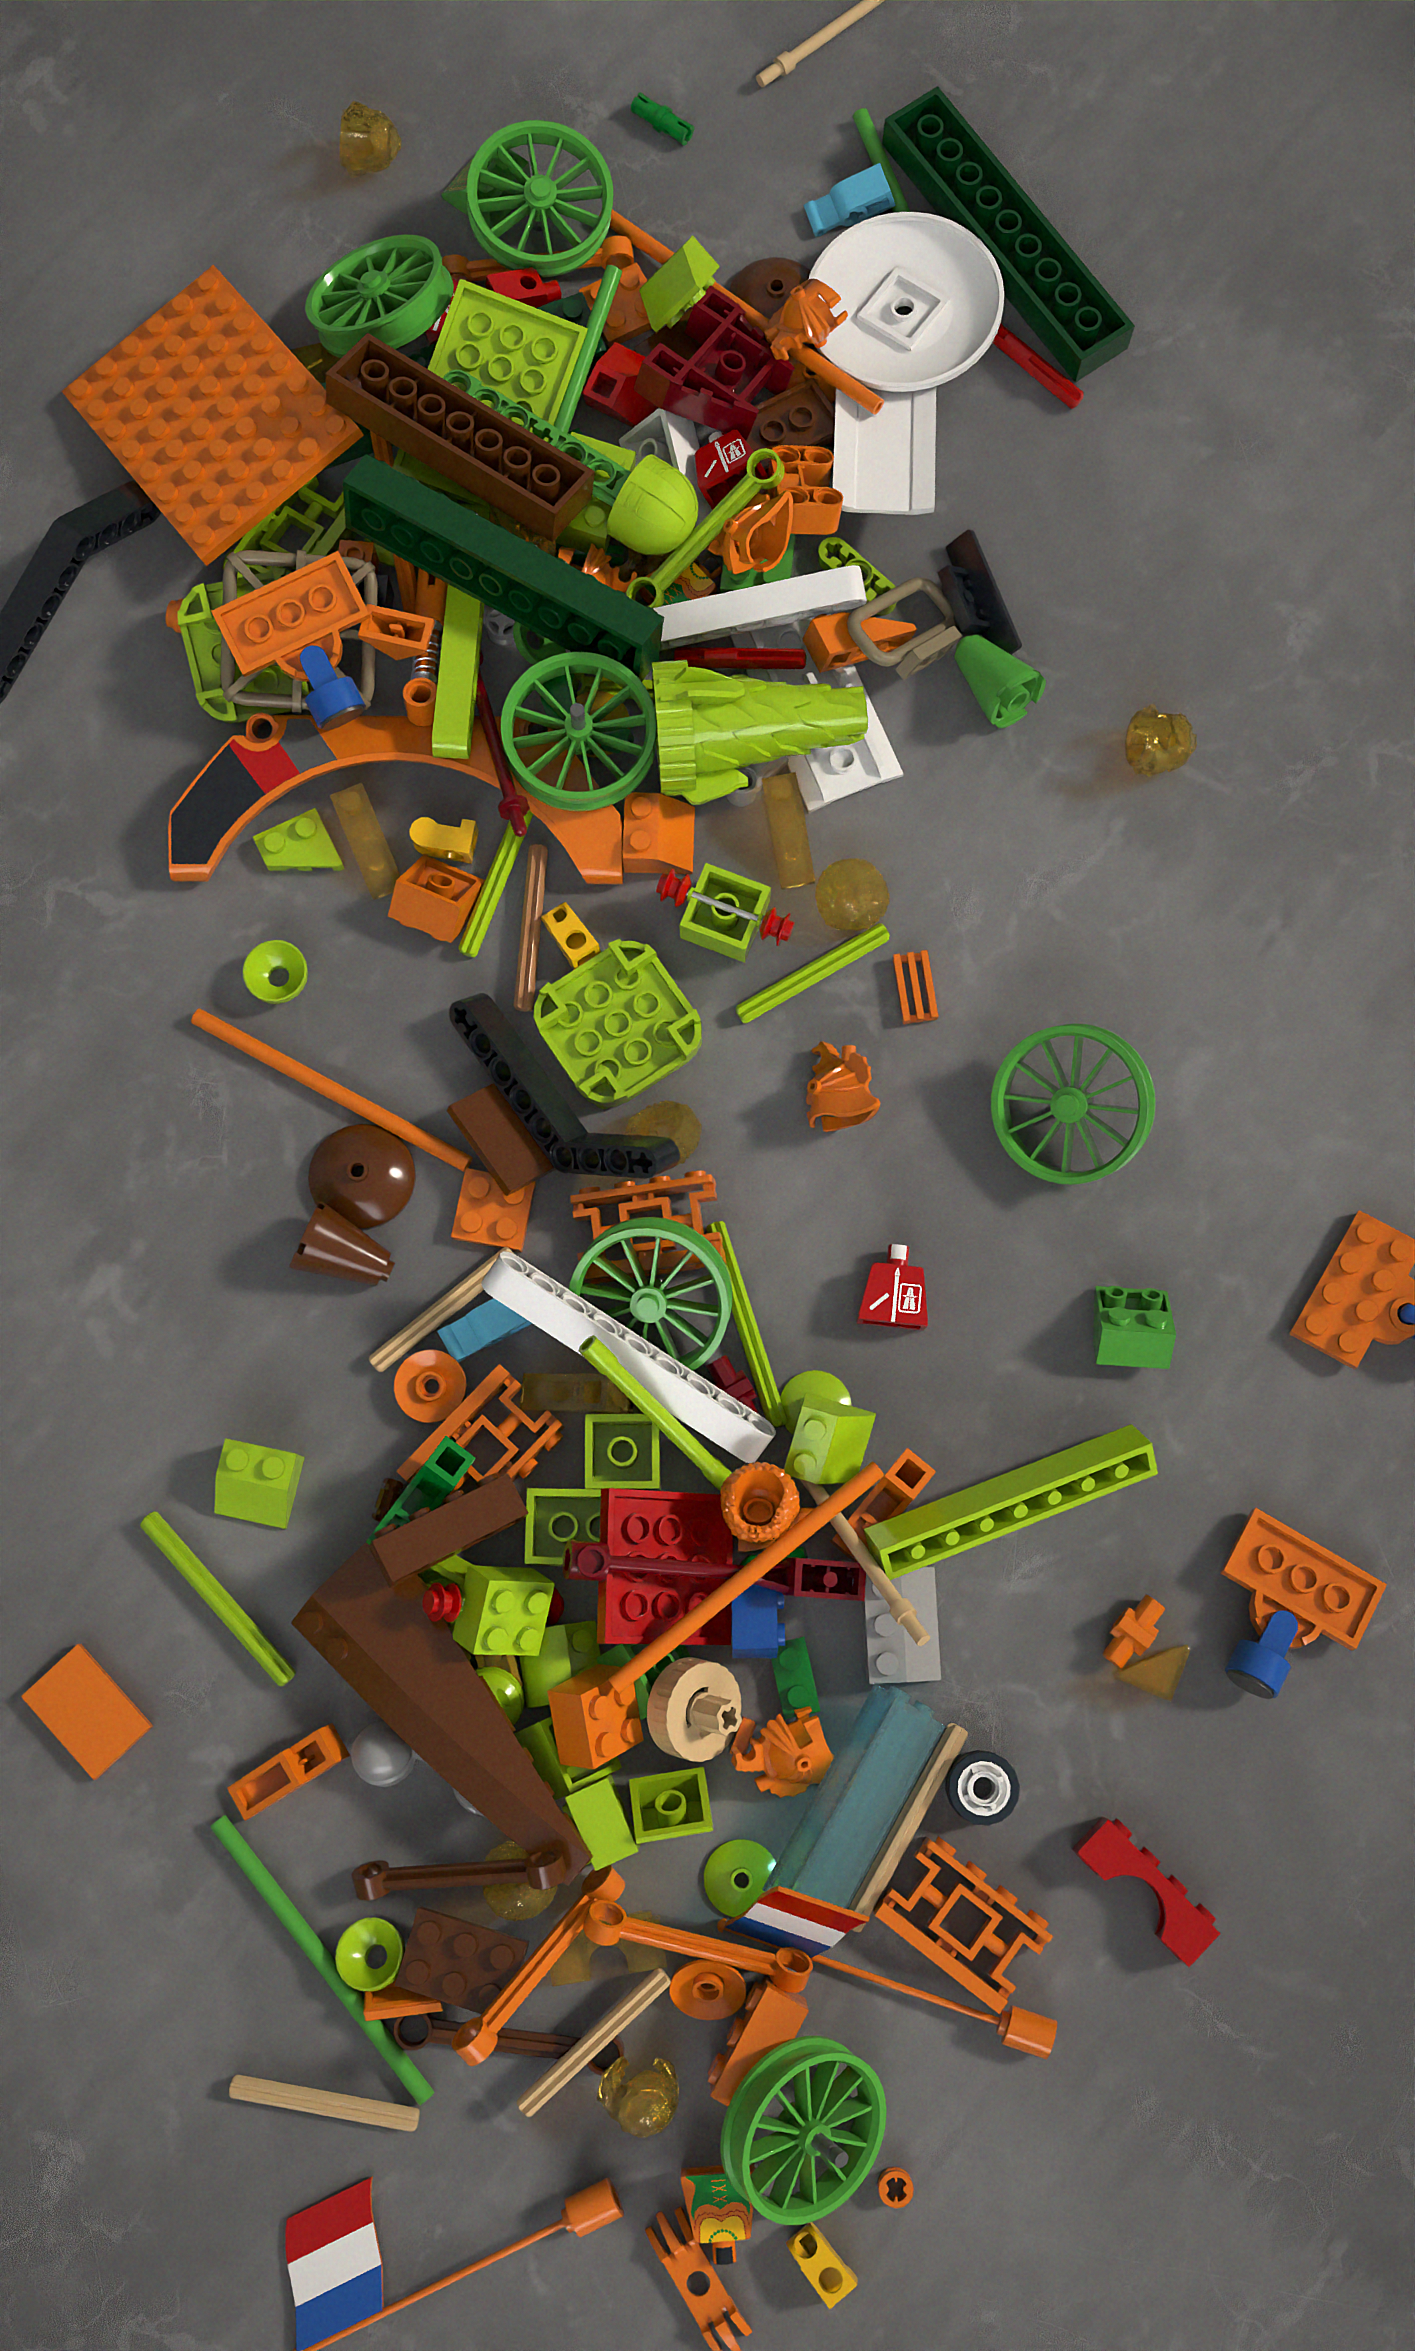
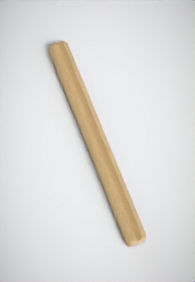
M955 1723L948 1724L848 1910L871 1916L968 1737V1732ZM866 1923L861 1924L853 1928L852 1930L860 1933L863 1931Z

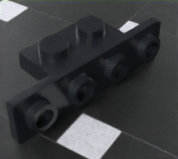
M968 529L946 546V552L952 566L946 565L937 572L942 583L941 590L949 600L954 612V621L962 632L981 634L983 638L1012 655L1022 647V643L976 534L973 530Z

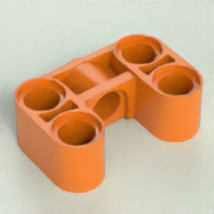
M780 445L774 447L772 450L781 459L785 473L779 485L768 489V495L771 500L785 490L792 494L793 521L790 534L829 535L835 533L838 530L843 495L838 490L829 487L834 460L833 453L826 448L818 446ZM771 458L767 473L769 478L777 470V462Z

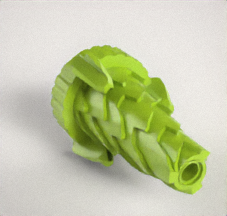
M687 660L651 662L653 705L657 720L656 747L660 792L666 796L682 795L692 805H700L728 795L738 788L748 787V777L737 769L751 764L774 761L782 756L811 754V749L850 745L864 739V734L868 730L864 686L831 688L830 684L824 683L789 685L785 682L762 681L750 677L731 678L708 669L688 667Z

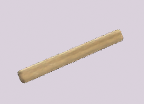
M503 1247L372 1353L368 1359L374 1368L379 1372L385 1371L484 1290L481 1282L501 1252L513 1253L511 1249Z
M660 1967L655 1968L518 2098L516 2104L524 2115L531 2117L670 1986L671 1980Z
M235 2075L231 2080L229 2096L234 2099L410 2132L416 2130L420 2116L419 2109L243 2075Z

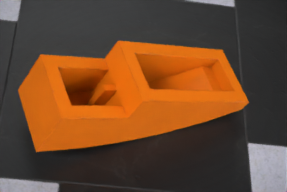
M333 1723L317 1729L292 1747L280 1752L227 1787L244 1821L351 1755Z

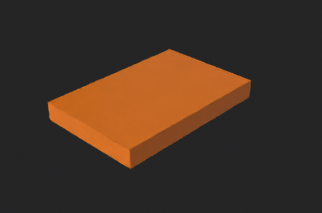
M77 1644L21 1696L93 1780H97L154 1727L82 1644Z

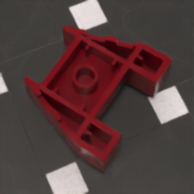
M710 285L705 291L706 294L696 304L694 303L684 333L702 344V346L687 361L659 342L642 361L633 390L662 410L724 433L738 430L743 438L747 440L760 411L751 405L750 402L763 387L775 395L786 391L795 367L788 360H776L770 346L764 340L765 333L758 326H751L744 318L746 312L738 303Z

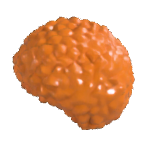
M757 1461L754 1464L743 1465L740 1469H735L721 1486L722 1515L732 1535L753 1544L759 1545L762 1542H770L774 1538H778L790 1527L800 1510V1499L795 1482L789 1474L785 1473L784 1469L778 1468L773 1464L770 1465L766 1462L761 1464Z

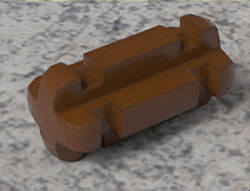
M385 1478L382 1483H385L384 1489L380 1488L375 1504L377 1510L376 1513H372V1519L381 1522L401 1495L398 1491L399 1488L403 1489L402 1482L392 1478Z

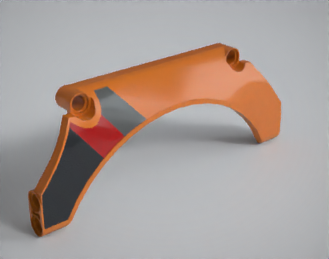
M266 713L252 715L246 724V737L244 735H233L201 770L170 811L168 851L171 880L173 882H208L231 843L267 806L290 790L316 777L342 768L367 763L393 761L426 763L453 769L476 777L501 790L480 716H474L470 758L460 759L433 758V724L424 727L417 726L411 723L407 716L360 715L354 720L330 730L318 728L312 715H268ZM494 716L502 741L501 716ZM516 717L513 738L530 735L531 728L537 723ZM263 722H270L272 733L269 737L260 739L257 733L258 727ZM548 727V732L555 730ZM559 741L516 749L522 763L528 768ZM564 750L534 776L544 783L556 787L568 750ZM574 755L562 790L589 791L584 765ZM511 772L517 795L526 797L530 807L529 810L550 829L565 847L587 884H623V818H621L613 804L591 811L558 809L539 801L529 794ZM591 776L593 790L599 789V785Z

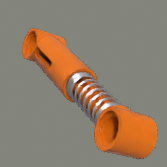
M419 568L414 614L433 618L435 624L427 652L413 656L411 680L404 686L403 698L410 722L424 727L430 726L434 722L438 684L436 676L439 674L437 668L440 665L438 660L440 659L439 652L441 651L439 645L442 643L441 637L443 635L448 583L435 577L434 583V576Z

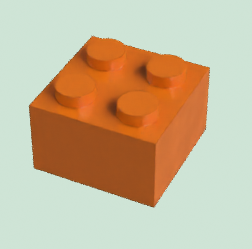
M597 1664L547 1691L560 1764L594 1770L644 1741L634 1682L619 1694L608 1681V1678L621 1667Z

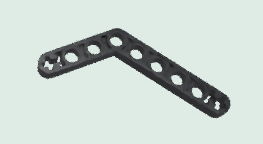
M129 481L58 517L50 526L0 612V704L13 687L88 557L151 525L160 516L161 511L136 481Z
M479 993L451 1004L449 1017L452 1025L557 1171L572 1174L648 1179L672 1169L678 1164L680 1152L675 1142L670 1138L588 1133L489 995Z

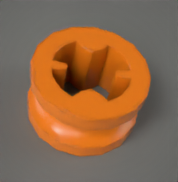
M895 2166L882 2171L877 2183L882 2201L892 2208H901L907 2205L912 2199L914 2192L909 2174L904 2169ZM891 2178H894L895 2182H897L898 2178L904 2180L902 2183L904 2193L897 2197L895 2192L893 2197L887 2194L889 2191L887 2181Z

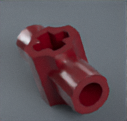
M727 1355L706 1365L716 1387L758 1413L752 1402V1399L756 1398L757 1395L743 1370L736 1373Z

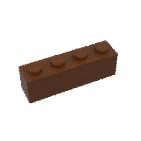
M496 1473L491 1474L476 1483L477 1489L467 1494H464L463 1490L454 1492L442 1500L443 1506L433 1511L429 1507H425L411 1514L408 1517L409 1523L399 1528L395 1524H391L377 1531L374 1534L376 1539L371 1542L369 1549L389 1588L523 1521L528 1515V1511L509 1474L507 1473L499 1478Z

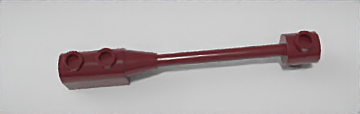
M575 1540L567 1541L564 1548L562 1565L565 1579L604 1582L608 1571L728 1580L745 1566L610 1555L607 1543ZM786 1557L757 1580L754 1585L782 1592L786 1596L865 1601L866 1572L858 1562Z

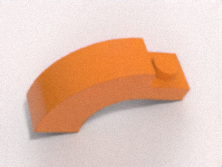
M909 1448L905 1449L847 1520L868 1550L864 1529L901 1515L936 1473L932 1467ZM837 1533L830 1543L853 1562H858Z

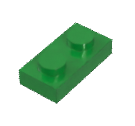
M805 1637L786 1640L785 1646H778L777 1658H771L784 1719L796 1717L794 1710L808 1706L812 1708L810 1714L820 1712Z

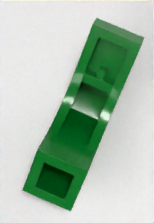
M445 1436L369 1536L366 1543L371 1545V1542L376 1539L374 1534L388 1525L395 1524L399 1528L409 1523L408 1517L425 1507H429L431 1511L437 1509L476 1458Z

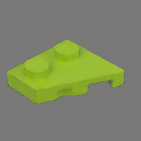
M316 808L253 836L269 871H286L290 868H295L299 871H313V868H333L334 871L345 869Z

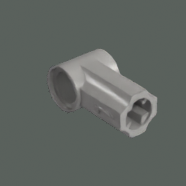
M782 756L774 761L751 764L737 769L748 777L750 787L746 790H735L726 795L727 799L735 806L743 807L751 804L756 797V793L788 764V758Z

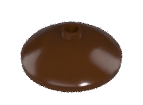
M780 257L764 258L743 268L733 279L728 291L770 320L773 314L784 306L786 300L791 295V290L808 280L811 270L791 259ZM778 288V289H781V290H780V291H773L772 289ZM764 337L766 343L771 347L772 344L768 343V341Z
M370 1124L347 1126L328 1136L314 1153L308 1173L309 1189L315 1204L318 1205L319 1201L327 1204L360 1230L382 1226L397 1217L410 1201L416 1181L413 1158L402 1140L388 1130ZM357 1166L364 1167V1173L360 1177L352 1175L353 1169Z

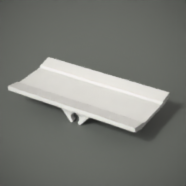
M865 386L884 400L881 410L876 415L836 388L832 488L838 490L843 495L841 511L920 515L934 512L936 386L907 392L885 391Z
M813 618L730 635L735 648H802L806 652L807 660L804 669H745L747 676L762 681L785 682L789 685L824 683L830 684L831 688L863 686L854 664L819 673L802 641ZM865 688L868 730L864 734V739L850 745L811 749V754L786 756L788 758L787 766L808 813L879 783L903 777V771Z

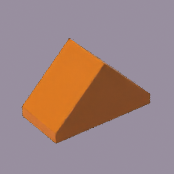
M371 604L366 605L371 618L361 622L358 633L359 639L395 660L427 652L435 624L433 618Z

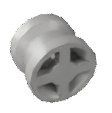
M493 608L486 616V627L491 642L501 648L514 646L513 626L515 620Z

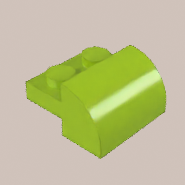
M595 1620L545 1627L539 1656L519 1655L526 1708L550 1705L548 1690L598 1664L595 1658L600 1656V1649L597 1643Z

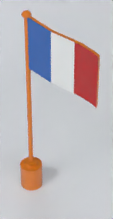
M776 1886L762 1893L745 1912L727 1922V1918H722L717 1923V1929L720 1933H723V1930L777 1949L794 1947L805 1952L814 1962L997 2025L996 2034L1002 2035L1001 2044L1046 2060L1051 2053L1056 2036L1057 2020L1011 2005L1008 2012L1002 2010L1000 2016L996 2017L818 1955L832 1948L853 1928L868 1923L869 1916L782 1886Z
M373 2176L287 2218L285 2230L286 2258L296 2306V2347L292 2351H318L563 2227H566L569 2233L575 2231L578 2237L581 2238L623 2217V2207L615 2186L610 2178L607 2177L565 2198L566 2208L561 2210L562 2219L385 2308L383 2301V2263L372 2212Z

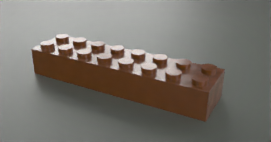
M369 333L363 336L325 373L326 403L551 542L561 534L592 499L594 470Z

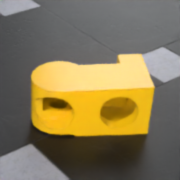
M421 817L411 824L409 835L415 850L420 854L472 864L479 834L476 821L462 819L461 826L454 827L437 824L431 818Z
M566 902L561 903L541 916L543 924L556 941L557 946L573 970L601 953L598 942Z
M807 2223L786 2242L789 2251L800 2265V2269L829 2309L858 2285L857 2276L848 2265L846 2266L814 2223Z

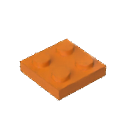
M637 262L621 269L622 275L601 334L608 348L615 342L621 344L652 329L639 289L645 284L647 279ZM602 279L579 289V293L583 292L590 311L592 310Z
M465 1168L451 1238L453 1240L501 1249L508 1247L512 1251L522 1252L536 1181L506 1196L490 1172Z

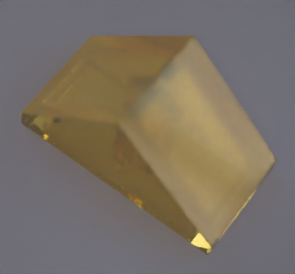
M1179 1644L1125 1666L1122 1669L1113 1671L1112 1674L1115 1680L1163 1701L1171 1702L1190 1650L1187 1644Z

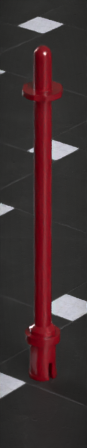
M481 650L479 666L483 663L484 660L483 653ZM479 667L476 706L504 798L498 805V811L501 818L510 820L513 833L517 837H523L527 833L524 816L528 813L530 807L526 797L517 795Z

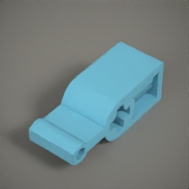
M878 163L835 184L830 190V194L807 202L804 208L815 237H820L827 231L840 225L846 227L856 225L896 205L881 164Z
M493 1298L470 1311L465 1317L438 1330V1333L449 1354L457 1362H460L479 1350L488 1348L533 1323Z

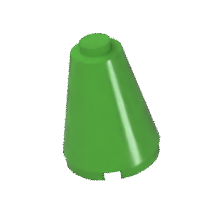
M980 635L966 636L956 646L954 659L987 720L993 726L995 724L998 728H1005L1016 723L1028 713L1024 708L1032 700L1036 704L1041 698L1046 686V680L1036 669Z

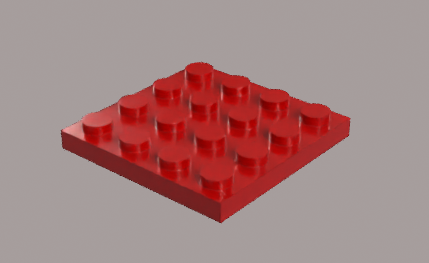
M618 1488L601 1489L599 1542L608 1544L610 1555L732 1564L733 1535L722 1515L721 1494ZM608 1571L606 1580L598 1582L597 1643L650 1644L725 1583L727 1579ZM732 1602L680 1645H731Z

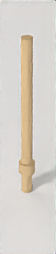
M862 0L792 51H784L774 58L772 65L756 75L758 84L764 87L780 75L786 76L796 68L795 64L885 0Z
M800 1479L817 1505H820L829 1497L821 1484ZM841 1512L830 1520V1523L890 1606L889 1613L898 1625L905 1627L917 1646L926 1644L930 1640V1636L917 1619L916 1609L907 1598H902Z

